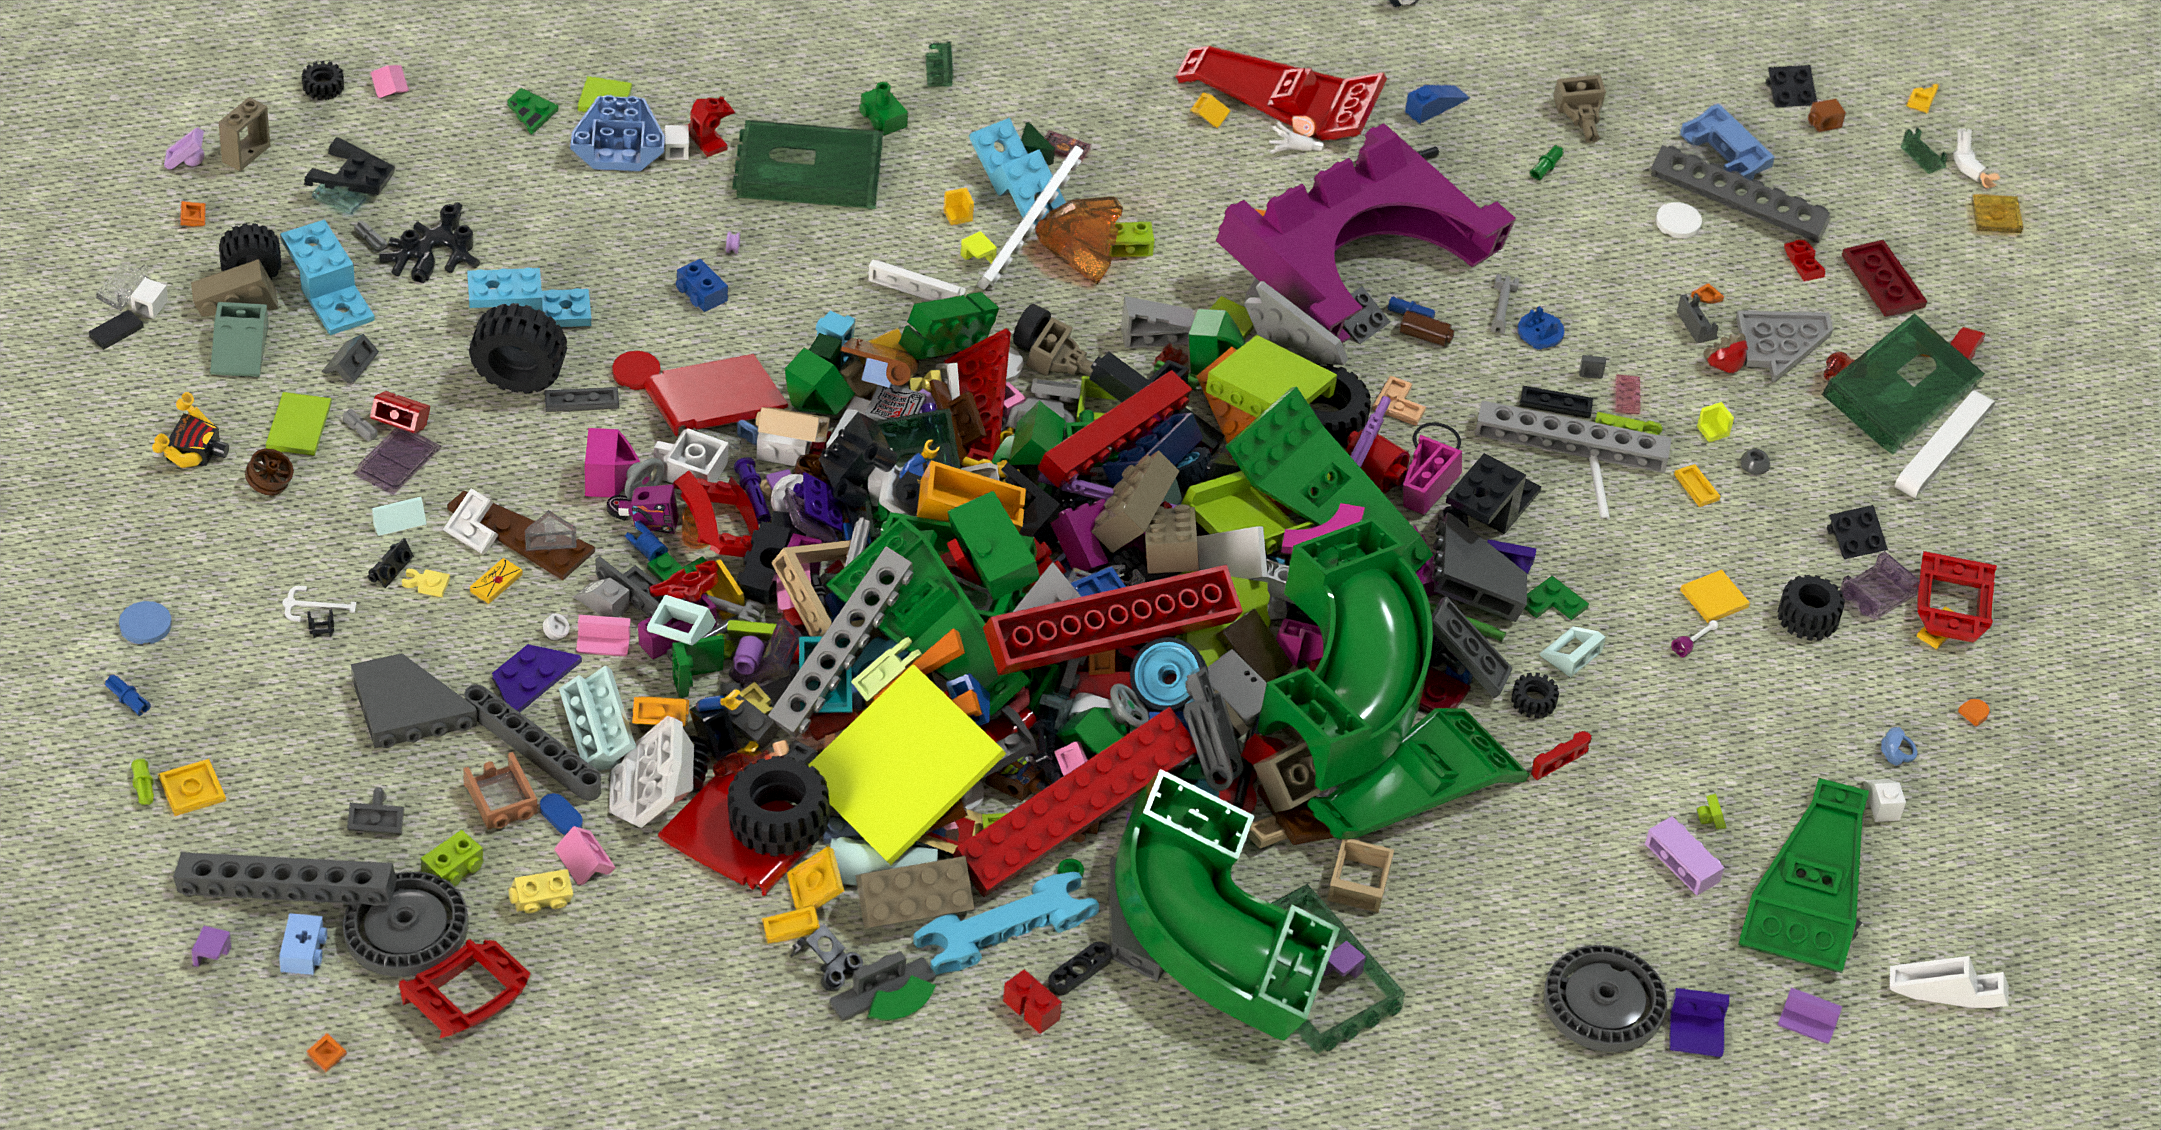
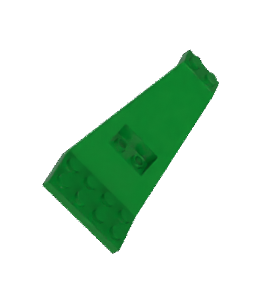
M1291 387L1225 446L1253 487L1308 521H1311L1316 526L1328 522L1337 513L1340 503L1365 507L1362 520L1374 517L1405 545L1402 558L1415 572L1433 556L1421 535L1325 429L1298 387ZM1328 473L1330 474V480L1327 478ZM1311 488L1314 490L1313 495L1311 494Z
M900 517L826 585L846 604L886 546L912 562V572H914L911 581L906 586L902 585L899 589L897 601L892 607L888 605L883 612L885 617L877 629L897 644L906 637H909L912 642L905 650L911 653L919 649L922 655L952 629L957 630L960 633L965 653L934 670V672L948 682L970 673L990 693L989 714L992 716L1016 693L1021 691L1030 680L1022 671L998 676L983 630L986 623L927 537L905 518ZM886 575L880 582L884 585H889L894 581V577ZM876 596L869 597L866 604L874 606L878 604L880 599Z
M1435 708L1409 730L1399 747L1378 767L1346 781L1328 797H1312L1307 806L1314 812V817L1330 829L1329 831L1332 836L1339 840L1356 839L1494 783L1525 782L1530 774L1465 708Z
M1818 778L1811 804L1752 893L1738 943L1739 946L1843 974L1857 919L1862 818L1869 796L1868 790ZM1802 870L1807 875L1804 878H1799L1796 873ZM1825 877H1829L1832 879V883L1825 885L1822 880Z

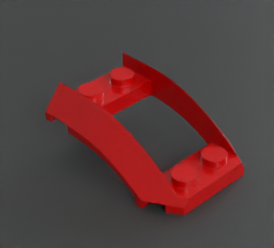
M689 470L673 482L674 489L682 491L680 496L686 502L694 517L698 531L697 541L699 543L710 544V550L719 555L745 557L747 550L751 551L753 547L751 544L752 534L754 530H759V524L747 494L732 476L728 483L723 481L714 483L696 478ZM711 502L735 505L745 520L750 536L743 535V537H738L729 533L718 534L717 522Z
M1923 551L1918 585L1917 612L1927 632L1931 635L1972 643L1976 642L1993 623L1992 603L1997 565ZM1932 579L1979 588L1976 616L1930 607Z
M468 939L465 945L457 952L434 967L416 974L415 979L410 981L400 980L399 989L403 1006L412 1002L441 1030L439 1037L441 1039L478 1025L498 1013L523 992L531 973L497 941L484 940L483 944L475 943L472 939ZM478 961L506 989L481 1007L464 1014L439 988Z

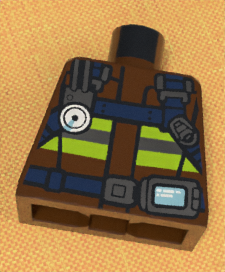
M1030 753L986 776V784L1022 802L1032 792L1038 794L1050 786L1045 782L1044 768L1038 765L1034 753Z

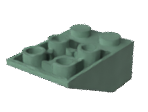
M218 302L214 322L210 374L260 377L269 326L267 304Z

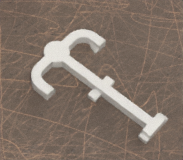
M307 586L291 588L288 597L283 600L285 617L290 621L296 622L301 621V616L290 614L291 609L295 606L314 607L317 609L350 610V613H355L357 603H323L320 600L318 602L296 601L293 598L294 593L298 591L306 592Z

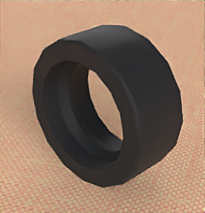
M1029 305L1021 314L1016 324L1013 343L1030 352L1032 346L1050 321L1051 313L1038 305Z

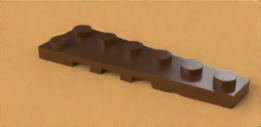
M462 491L449 502L447 510L454 513L468 492ZM495 503L491 505L480 521L482 525L498 534L496 540L561 580L567 578L595 553L593 545Z

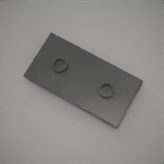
M1445 596L1439 601L1432 614L1433 633L1493 698H1496L1501 694L1513 668L1453 602Z

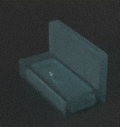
M1049 691L1042 693L1040 704L1059 709L1054 729L1061 730L1069 721L1068 716L1075 698Z

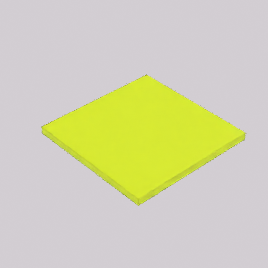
M912 664L809 763V767H815L825 778L829 790V804L892 865L1000 761L1006 753Z

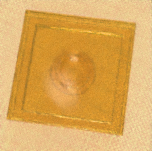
M1972 195L1971 202L1977 231L2022 233L2024 227L2017 196Z

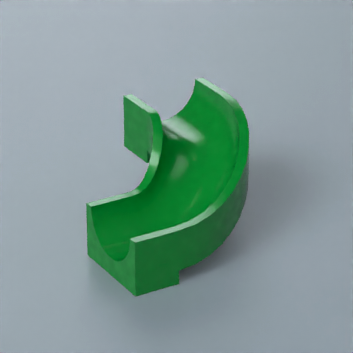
M1374 517L1294 545L1284 594L1319 626L1323 638L1324 652L1314 672L1306 667L1266 683L1257 731L1265 736L1288 726H1293L1303 737L1311 752L1315 766V786L1320 791L1371 771L1388 759L1399 747L1409 732L1418 712L1431 658L1433 641L1432 615L1423 584L1413 568L1402 558L1405 545Z
M1160 769L1139 793L1116 855L1115 886L1126 922L1147 953L1182 986L1233 1018L1276 1039L1285 1041L1308 1018L1340 928L1294 905L1284 910L1252 896L1236 886L1231 877V869L1240 856L1254 815Z

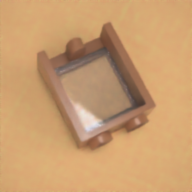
M513 752L508 753L507 767L496 770L494 763L489 761L483 766V775L473 777L469 767L463 768L464 786L467 787L487 830L492 828L501 829L510 822L519 819L528 820L534 814H537V798Z

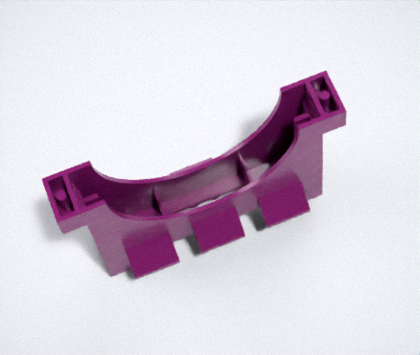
M1385 123L1376 128L1372 127L1367 131L1364 145L1359 149V156L1355 167L1352 160L1347 158L1341 162L1334 163L1331 168L1325 171L1321 170L1314 177V185L1308 193L1302 183L1294 188H1288L1280 196H1274L1268 201L1264 216L1260 215L1245 200L1229 205L1224 212L1225 217L1218 228L1219 233L1216 238V242L1260 282L1264 281L1339 338L1342 344L1350 339V335L1342 328L1345 320L1362 311L1363 307L1348 292L1338 274L1334 253L1339 248L1353 240L1372 235L1409 236L1442 247L1461 258L1471 267H1474L1503 249L1516 220L1497 201L1479 208Z

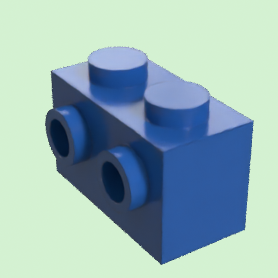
M701 258L677 269L676 287L680 293H685L690 298L693 306L699 307L703 312H706L728 301V285Z

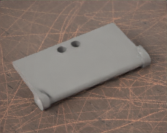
M1231 649L1207 667L1213 691L1217 689L1243 722L1249 726L1261 713L1266 682Z

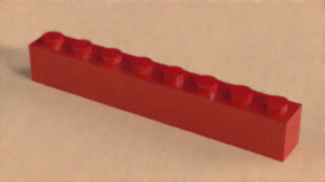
M1169 371L1047 451L1037 469L1057 488L1066 483H1073L1082 472L1088 473L1097 462L1103 463L1111 453L1121 451L1129 441H1136L1144 431H1151L1159 421H1165L1177 409L1179 411L1184 409L1190 401L1188 397L1192 388L1175 372Z

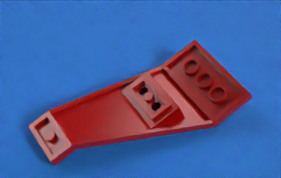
M1212 46L1189 49L1175 76L1179 83L1199 80L1292 127V117H1311L1317 126L1316 132L1312 137L1321 141L1361 135L1387 81L1384 72L1343 79L1315 72L1312 68H1298Z

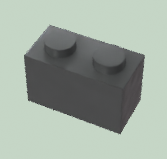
M739 694L736 699L739 701L744 700L735 710H730L725 706L732 726L750 741L758 743V747L763 750L780 730L772 719Z

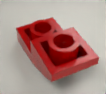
M1795 240L1794 242L1784 244L1787 256L1804 282L1825 278V268L1815 259L1816 250L1806 240Z
M1962 327L1949 345L1945 356L1952 358L1957 363H1968L1975 356L1976 348L1984 341L1985 333Z

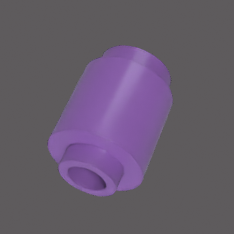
M745 636L740 639L733 662L735 669L741 674L750 675L759 666L765 646L758 637Z

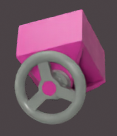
M588 428L585 455V496L610 498L614 495H619L625 488L627 498L632 500V491L637 487L659 485L664 474V465L661 460L650 458L640 463L634 449L619 429ZM656 466V475L653 481H651V473Z

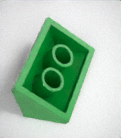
M1039 400L1017 422L1009 464H1040L1047 451L1063 442L1066 420Z

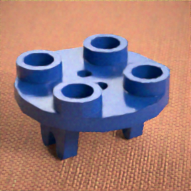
M1541 306L1537 307L1536 312L1531 309L1528 314L1520 319L1517 327L1518 334L1522 340L1536 349L1556 346L1562 341L1565 333L1562 322L1554 315L1543 312Z

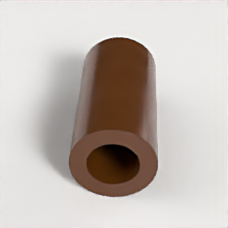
M1406 310L1399 333L1445 347L1446 343L1451 344L1455 330L1451 329L1452 324Z

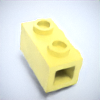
M568 869L516 877L511 888H509V899L511 904L515 903L517 912L534 913L547 906H551L552 909L562 908L571 901L573 896Z

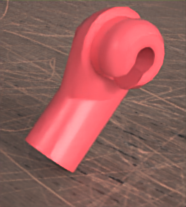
M1024 686L1021 691L1015 694L1014 701L1008 705L1017 713L1026 708L1030 703L1028 688Z

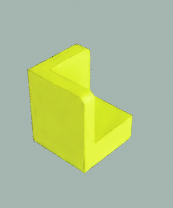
M981 231L961 240L960 255L965 260L974 256L977 259L985 257L992 263L996 258L997 247Z
M1719 402L1701 409L1697 428L1710 443L1730 436L1734 417L1724 404Z

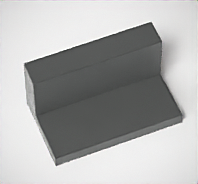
M361 334L346 341L321 372L328 374L336 370L346 382L351 384L355 382L379 351L364 334Z

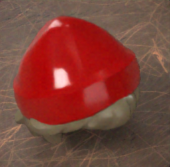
M1738 333V335L1730 334L1729 339L1722 337L1720 344L1714 342V346L1706 348L1703 355L1707 358V362L1711 367L1727 373H1736L1741 369L1746 359L1748 350L1746 337L1743 333Z

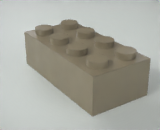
M1160 451L1155 452L1151 456L1145 455L1136 466H1128L1122 473L1123 479L1113 488L1114 494L1104 503L1106 508L1096 517V525L1092 533L1112 553L1143 534L1179 470Z
M1177 505L1174 508L1164 509V507L1159 506L1145 530L1148 574L1199 571L1195 507Z
M1304 739L1253 765L1274 812L1292 809L1323 792L1315 786L1314 761Z
M965 856L855 875L865 928L974 909Z

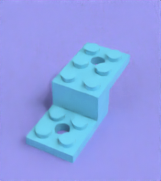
M1007 118L972 132L968 137L996 193L1002 196L1010 192L1022 218H1024L1035 202L1034 195L1041 194L1053 175L1040 149L1029 154L1027 153L1011 119ZM994 143H1001L1004 147V152L997 151ZM1059 188L1056 189L1059 194L1051 204L1047 202L1044 206L1048 210L1040 220L1037 218L1034 220L1033 224L1036 226L1070 212Z
M325 219L280 233L282 244L300 270L301 290L329 335L375 321L374 314L355 286L354 264ZM347 308L348 311L342 313L340 311H337V309Z
M503 268L499 270L479 269L467 271L469 308L497 307L501 304L510 306L512 303H517L519 306L528 305L532 306L534 310L538 311L539 309L545 312V315L547 317L551 316L556 321V325H560V327L591 326L589 289H551L542 291L540 268Z

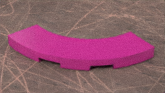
M1340 503L1337 513L1328 522L1318 527L1304 530L1285 529L1281 552L1292 554L1293 546L1362 521L1365 507Z

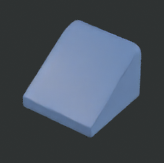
M744 420L737 422V435L757 445L758 427Z

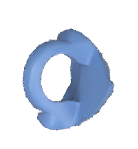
M1900 727L1889 729L1881 741V751L1887 760L1895 766L1902 764L1903 761L1912 762L1917 757L1918 752L1914 742L1905 736L1904 731ZM1902 740L1911 746L1912 755H1907L1898 749Z

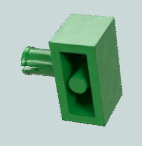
M882 81L877 83L875 89L861 94L859 110L863 117H868L876 131L879 130L886 136L907 128L908 111L890 92L891 85L888 82Z

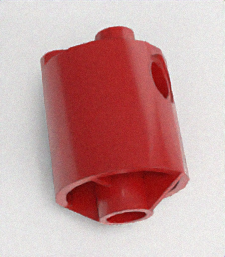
M1363 429L1359 432L1353 431L1347 439L1349 445L1345 450L1349 456H1351ZM1377 433L1360 468L1382 493H1387L1395 485L1400 486L1405 481L1410 454L1405 449Z

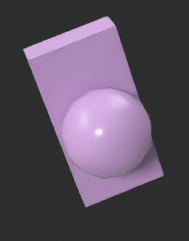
M197 127L168 148L164 166L167 169H173L181 162L189 166L201 164L204 159V151L201 148L204 131Z

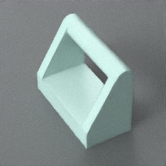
M665 595L651 618L647 631L694 645L712 630L716 620L709 608ZM672 618L694 624L689 633L663 626Z
M1573 626L1540 653V656L1571 678L1602 652L1606 637L1598 631ZM1574 638L1583 643L1570 655L1558 652Z

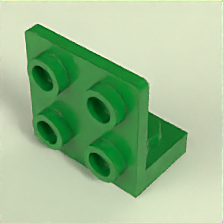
M723 635L701 638L694 645L683 642L673 643L672 677L679 698L689 696V687H693V675L723 670Z

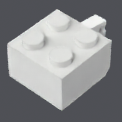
M691 429L683 430L675 444L658 441L654 446L653 455L654 458L661 460L664 465L662 480L673 483L690 470L696 478L715 483L728 464V442Z

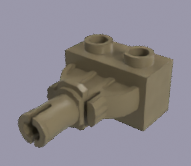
M1601 75L1557 79L1553 97L1558 113H1565L1567 117L1573 120L1575 126H1578L1579 123L1587 143L1591 142L1590 138H1592L1593 142L1599 141L1600 136L1595 124H1598L1600 121L1599 112L1606 94Z
M1052 317L1032 346L1026 366L1045 376H1048L1050 371L1056 373H1069L1073 376L1081 372L1090 377L1093 371L1091 369L1093 362L1087 360V353L1080 350L1078 344L1070 338L1073 327Z

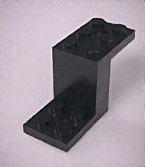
M1483 453L1450 491L1445 503L1505 534L1541 492L1542 486L1526 479V474Z
M1007 462L1001 469L1007 477L1005 482L1025 488V498L1030 501V505L1024 511L1023 527L1019 534L1035 537L1039 544L1045 542L1051 549L1058 541L1051 523L1058 519V513L1065 509L1060 503Z

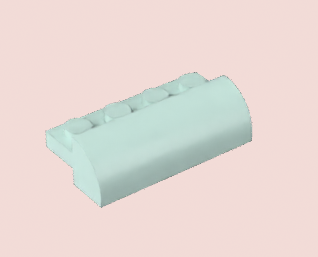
M605 665L586 679L578 675L559 688L580 758L598 771L614 768L618 763H621V757L636 748L614 675L609 667Z
M848 837L832 838L831 848L834 849L842 884L857 885L855 875L937 861L938 849H929L913 844L890 865L866 840H854Z

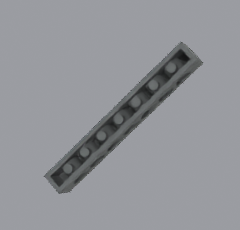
M1662 145L1651 167V175L1818 243L1821 241L1830 222V212L1821 205L1813 206L1801 197L1794 196L1793 198L1786 195L1779 188L1771 189L1759 180L1752 179L1751 181L1743 178L1744 176L1739 172L1723 170L1719 164L1713 162L1710 164L1706 163L1694 154L1686 155L1681 153V150L1674 146L1666 147ZM1676 164L1684 165V168L1681 170L1673 169ZM1698 172H1702L1705 174V176L1701 179H1697L1694 177V175ZM1717 181L1726 182L1723 187L1714 185ZM1739 189H1744L1747 191V193L1742 196L1737 195L1735 192ZM1761 197L1768 199L1765 204L1756 202ZM1780 206H1787L1789 208L1787 212H1779L1777 209ZM1806 214L1810 216V219L1801 221L1799 216Z
M190 852L180 853L173 876L177 892L186 896L199 895L237 897L240 899L291 900L295 902L370 904L373 906L391 905L397 882L393 863Z

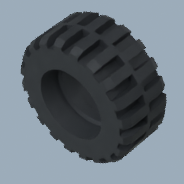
M512 303L510 306H507V304H501L497 308L493 307L487 310L480 317L470 343L469 356L474 368H477V373L481 377L484 376L488 383H494L502 390L508 389L515 393L520 391L524 392V394H530L534 390L539 392L550 387L557 380L568 348L567 339L560 325H556V321L551 316L547 317L545 312L539 309L538 311L534 310L532 306L528 305L519 306L517 303ZM511 346L521 348V349H523V350H525V351H521V350L515 349V348H513V347H511Z
M1317 363V365L1337 374L1335 391L1330 398L1319 395L1309 405L1323 403L1339 410L1335 412H1322L1312 408L1325 429L1341 447L1347 449L1349 435L1353 431L1359 432L1364 429L1369 419L1371 407L1370 392L1361 379L1358 380V376L1353 372H1347L1346 368L1341 366L1339 368L1333 367V364L1323 366Z
M772 756V759L765 760V758L758 759L755 764L750 763L745 766L743 772L739 771L729 785L727 800L730 828L739 842H742L750 850L754 848L756 853L762 855L770 853V856H778V854L793 855L794 851L799 850V852L808 849L809 844L813 846L827 830V825L830 821L827 782L815 767H809V763L801 759L800 761H795L794 757L786 756V758ZM777 800L790 801L797 804L792 809L780 812L767 811L760 808L768 802Z

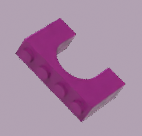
M1105 499L1098 500L1091 504V506L1088 503L1077 507L1075 511L1072 508L1063 510L1058 513L1059 518L1051 523L1076 578L1093 573L1108 563L1097 537L1092 533L1096 517L1106 508L1104 506ZM1145 532L1120 547V552L1126 551L1129 547L1136 546L1146 556Z

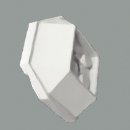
M666 716L635 743L636 748L627 753L623 761L618 763L611 771L609 813L640 828L648 822L661 817L693 790L694 744L684 731L683 722L670 716Z

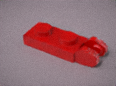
M1579 731V733L1573 735V739L1558 744L1554 749L1545 754H1539L1533 760L1531 775L1538 781L1580 758L1586 752L1588 753V745L1592 740V735L1586 731Z

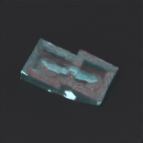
M320 184L312 194V198L350 215H353L367 200L358 192L348 191V187L344 190L339 186H336L334 189H327L325 184Z

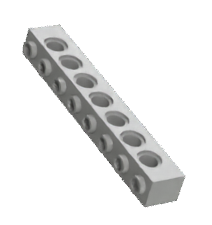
M1483 400L1475 431L1476 436L1590 458L1593 455L1597 456L1598 460L1661 473H1665L1672 439L1670 437Z
M887 546L884 548L768 714V717L778 727L797 738L799 733H805L811 723L810 717L814 712L818 713L824 706L826 694L829 690L834 691L841 680L839 676L844 669L848 670L855 660L854 654L858 648L863 649L870 639L868 634L872 628H877L885 617L883 612L888 605L892 607L897 601L899 589L902 585L906 586L911 581L914 572H912V562ZM886 575L894 577V581L889 585H884L880 582ZM876 596L880 599L878 604L874 606L866 604L869 597ZM861 617L865 619V622L860 627H854L851 625L853 619ZM842 638L850 640V644L846 648L837 647V642ZM831 659L835 661L833 668H822L825 660ZM811 681H819L821 683L820 687L815 691L807 689V685ZM797 702H804L806 704L805 709L801 712L793 711L792 707Z

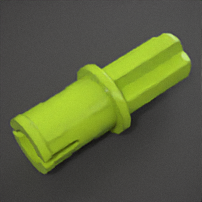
M139 758L131 763L134 775L132 784L137 790L139 803L141 805H151L154 798L152 789L154 779L149 773L148 761Z

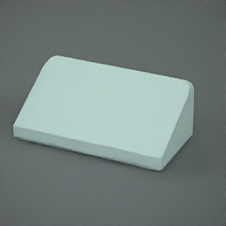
M421 497L372 508L373 525L378 536L426 525Z

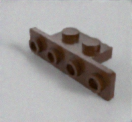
M933 379L929 381L932 389L931 395L936 401L939 410L938 416L943 422L946 431L945 437L953 452V461L958 468H963V459L969 454L968 447L987 436L973 394L970 392H965L952 400L947 384Z

